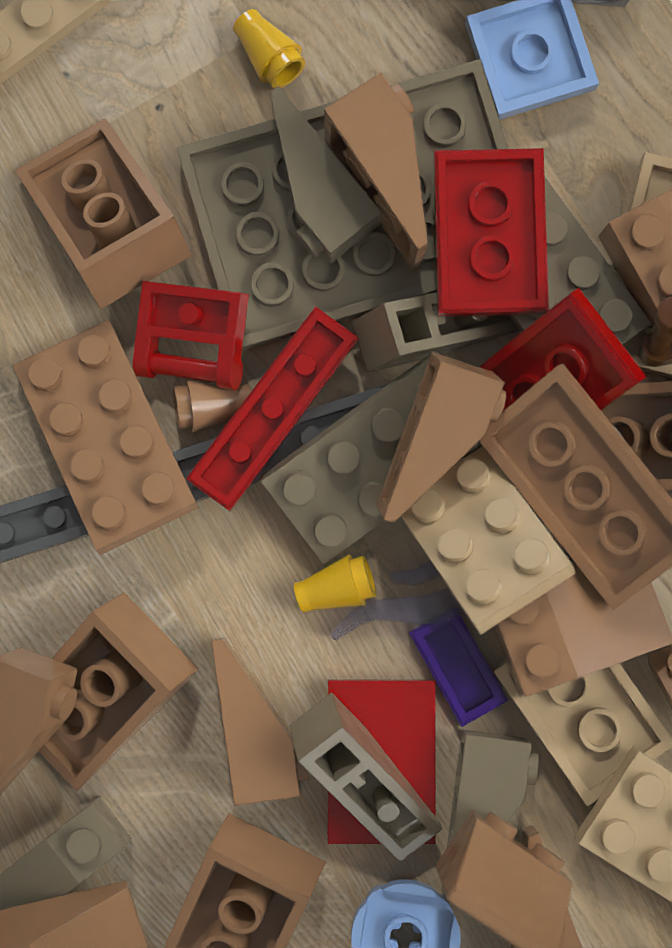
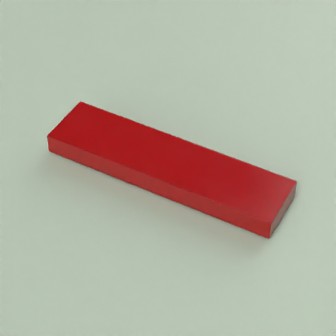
M315 306L186 479L231 512L357 344L359 338Z

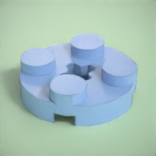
M394 880L387 884L373 887L358 906L353 917L351 926L352 948H398L397 940L390 938V933L392 929H400L404 922L412 923L413 931L421 933L420 941L410 942L408 948H460L459 924L449 902L445 901L444 896L439 894L433 887L420 881Z

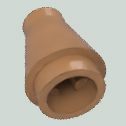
M186 380L185 386L173 387L174 411L178 429L191 428V432L194 433L229 421L251 393L249 384H240L237 390L220 389L216 383Z

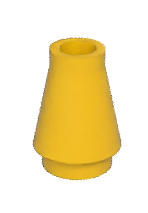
M256 9L244 12L235 21L233 31L239 37L261 82L270 83L275 89L278 86L282 88L300 75L306 62L301 55L302 48L298 43L264 19Z
M349 554L310 577L294 583L296 600L302 613L321 609L365 606L367 599L377 596L373 574L364 555L353 559Z

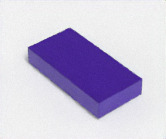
M456 607L445 611L408 632L461 727L508 701Z

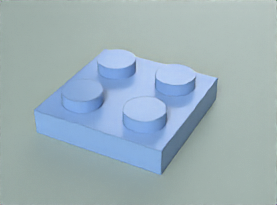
M517 0L466 16L465 26L476 59L481 60L499 120L597 89L599 81L572 0Z

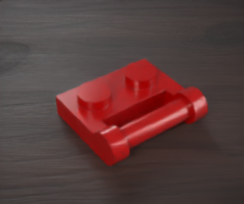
M142 281L132 364L135 375L137 377L153 379L159 374L216 382L220 389L237 390L243 377L241 355L249 294ZM159 337L219 345L218 359L214 361L160 353L158 349Z

